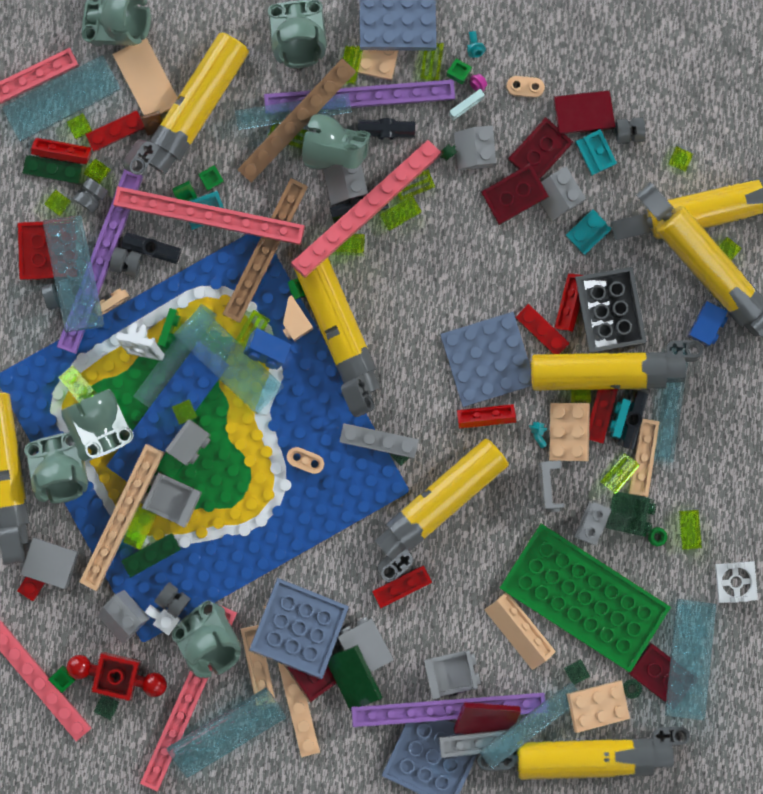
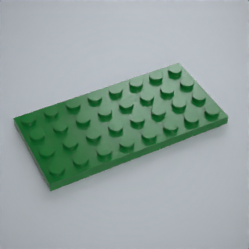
M540 523L499 587L628 672H631L671 609L669 605L542 523Z

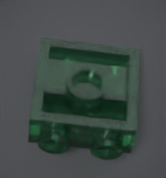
M614 491L610 506L611 512L607 519L606 528L642 537L650 534L652 530L650 517L656 512L654 500Z

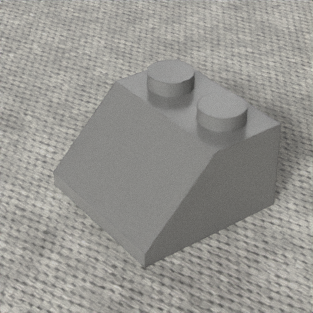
M493 125L472 127L454 132L455 149L458 151L456 153L457 170L496 166Z
M335 164L327 169H323L331 206L346 203L357 197H365L368 194L362 165L355 169H349Z
M567 166L542 181L549 198L543 200L540 204L551 222L586 200Z
M188 419L165 451L185 465H189V463L194 464L199 457L198 451L201 447L205 449L211 441L209 439L211 434Z
M125 590L115 594L98 614L100 620L122 644H125L150 619Z

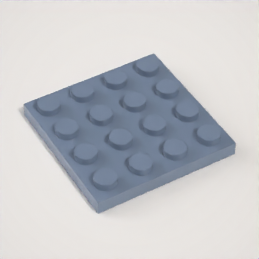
M359 0L360 50L436 51L435 0Z
M513 312L440 334L462 407L532 386L531 367Z
M277 578L249 651L322 679L349 606Z
M449 720L406 723L382 776L419 794H459L477 754L441 758L439 737L464 735L455 733V723Z

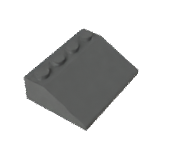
M633 267L575 277L589 353L627 348L647 343Z

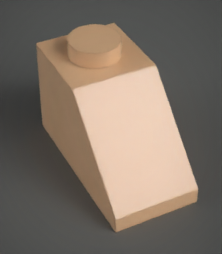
M291 295L288 297L283 321L285 327L283 332L288 340L292 338L295 342L312 331L313 327Z

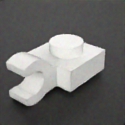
M150 605L145 611L146 614L156 619L153 625L168 636L180 620L179 617L174 618L170 615L166 608L160 612Z

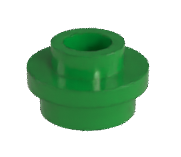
M655 527L649 531L648 540L653 546H662L667 541V533L663 528ZM656 533L661 535V539L658 541L654 539Z

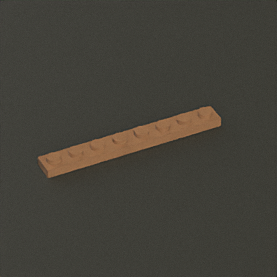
M341 58L237 170L252 183L306 126L311 117L317 114L356 73V70Z
M290 178L271 218L291 222L308 186ZM260 238L223 312L224 316L241 323L281 241Z

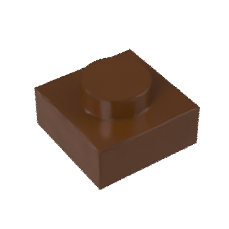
M160 111L141 116L147 136L154 134L163 121Z

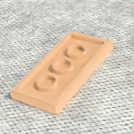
M147 38L138 45L127 46L112 54L144 115L160 111L162 115L170 110L178 97Z

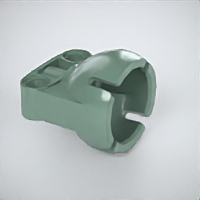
M86 0L82 22V38L86 42L98 47L102 45L135 46L140 44L147 37L151 25L150 9L144 6L147 0Z
M289 1L272 4L268 8L271 48L276 60L280 64L284 62L285 66L290 68H305L316 64L318 58L322 59L324 57L327 40L323 5L320 1Z
M314 114L311 117L308 128L316 130V133H305L302 149V160L305 166L310 169L321 170L337 164L345 168L355 169L362 164L368 155L370 133L345 129L336 119L326 114Z
M110 389L61 410L62 418L78 450V457L83 461H90L123 447L133 439V432L128 427L115 395ZM119 433L122 434L123 440L120 438ZM87 448L91 449V455L88 453Z
M70 432L41 438L28 443L25 447L24 452L28 459L32 491L35 498L41 502H46L48 499L51 503L69 502L79 498L88 488L85 461L78 457L76 445L70 446L74 442Z
M203 602L189 613L172 631V639L177 642L189 670L197 677H211L212 672L208 665L212 667L216 675L222 674L233 667L240 658V641L225 615V609L214 602Z

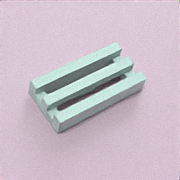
M481 89L449 111L453 121L484 99L485 94Z

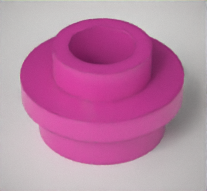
M481 74L470 77L472 89L474 91L481 89L483 92L487 86L486 79Z

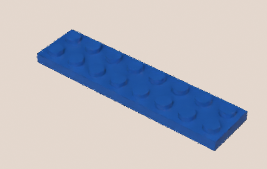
M197 343L133 429L132 441L119 448L106 467L128 482L145 444H149L165 453L167 447L188 419L190 420L229 365L200 343Z

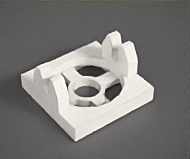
M134 323L130 327L128 334H117L116 339L127 354L163 361L165 354L157 345L155 338L148 339L146 325H142L138 332L139 325Z
M754 561L715 564L718 603L758 600ZM738 568L745 570L750 578H742L738 574ZM732 569V576L728 580H722L725 572ZM735 576H738L742 581L741 585L737 588L733 587L730 583L731 579ZM744 584H750L748 592L740 596V588ZM723 586H730L734 589V596L726 593Z

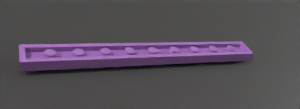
M454 80L341 88L321 110L455 100ZM310 91L264 94L265 113H290Z
M124 169L118 187L139 190L143 176L130 173ZM115 195L57 345L58 348L74 354L77 353L109 269L113 251L118 245L131 211L115 207L113 205Z
M544 693L351 707L352 727L458 719L464 702L520 706V714L546 712Z

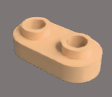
M513 76L508 80L506 88L509 94L513 96L537 98L543 94L545 85L539 78ZM513 83H519L520 87L514 88ZM532 85H538L539 89H532Z
M117 289L111 294V298L106 301L103 299L96 303L94 312L97 317H101L130 297L127 291Z
M294 447L287 454V460L292 466L312 474L320 473L324 468V460L321 456L302 448ZM296 453L300 454L301 456L300 460L295 461L293 459V456ZM314 460L318 462V467L316 468L311 466Z

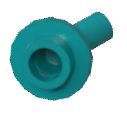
M476 31L469 32L470 44L467 45V53L471 58H479L485 53L486 47L483 43L477 42Z
M533 422V425H529V428L539 447L544 448L547 443L541 435L548 428L544 427L545 423Z

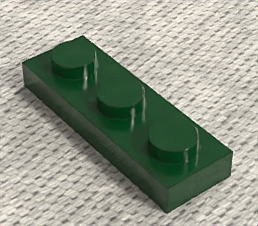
M26 155L23 174L80 184L83 166Z
M170 533L123 559L121 562L131 578L182 549L174 534Z

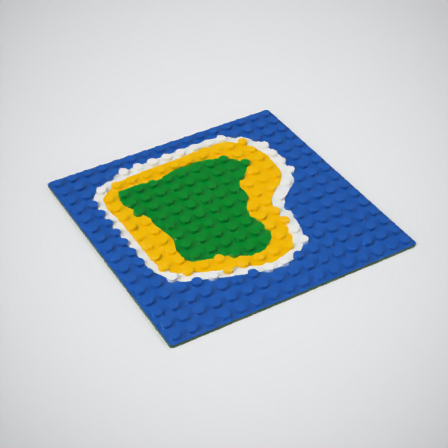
M249 234L244 235L88 323L76 354L58 348V340L0 373V388L2 392L10 394L12 410L30 442L41 438L69 432L62 418L61 410L108 389L114 393L128 427L133 431L197 343H200L229 365L190 418L191 421L211 434L209 437L211 441L205 449L201 447L198 451L199 457L194 464H183L173 478L202 492L187 527H182L173 521L143 509L144 504L140 503L105 575L115 594L125 590L144 612L150 605L160 612L163 611L164 608H161L154 601L169 582L178 588V593L183 592L191 598L187 606L179 614L180 620L178 623L203 602L211 601L215 603L409 492L408 486L389 453L340 443L343 423L373 430L375 428L367 414L360 417H354L351 414L341 391V386L344 384L323 336L302 299H296L295 301L312 325L313 330L295 342L292 338L288 340L283 332V329H285L283 321L288 297L292 295L287 282L291 280L276 254L241 323L223 315L261 238ZM169 308L179 312L178 315L181 318L178 326H174L172 344H168L167 348L159 346L165 354L163 361L127 354L116 339L118 333L128 334L130 327L137 323L139 325L138 332L142 325H146L148 339L155 338L158 345ZM256 328L291 344L286 360L278 370L270 369L264 363L251 360L247 355L243 354L250 334ZM119 433L120 438L123 440L122 434ZM299 447L321 456L324 460L323 470L320 473L312 474L292 466L287 460L289 450ZM87 448L88 453L91 455V449ZM119 449L96 459L85 461L88 478L86 492H83L77 499L64 502L92 554L127 484V481L106 467ZM298 453L294 454L293 459L295 461H298L301 458L300 454ZM312 461L311 466L313 468L318 467V462ZM156 469L155 474H154V475H156V476H157L158 473H161V474H163V475H166L165 473H163V472L160 471L159 469ZM148 486L145 493L149 494L152 486ZM173 533L182 550L130 578L121 561ZM149 615L150 619L136 632L142 642H146L163 632L153 625L156 619Z

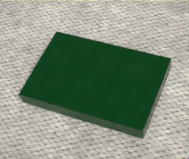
M358 645L330 656L328 666L350 711L351 707L365 706L383 698Z

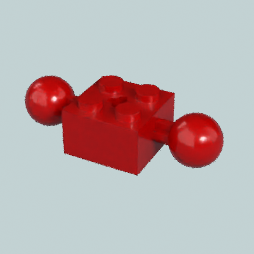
M103 652L100 654L98 665L91 664L89 658L84 655H75L67 663V672L72 678L81 680L88 675L95 677L91 691L94 693L130 701L133 698L135 686L142 688L144 693L150 697L161 696L167 688V681L160 673L153 672L145 677L138 675L141 660ZM116 672H118L121 676V678H119L117 681L115 680V676H113V674Z

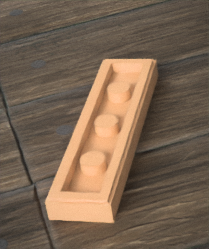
M642 419L638 431L629 494L643 497H648L660 421Z
M259 625L240 629L256 705L275 701L267 658L249 651Z

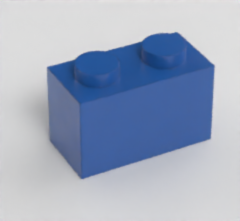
M706 301L687 337L701 342L706 347L711 344L714 345L719 337V334H717L719 328H723L727 322V311Z
M256 328L250 334L243 354L247 355L251 360L264 363L270 369L278 370L284 364L291 344Z

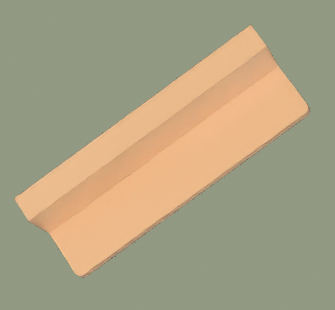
M505 592L494 603L485 608V612L532 670L546 662L556 652L508 593Z

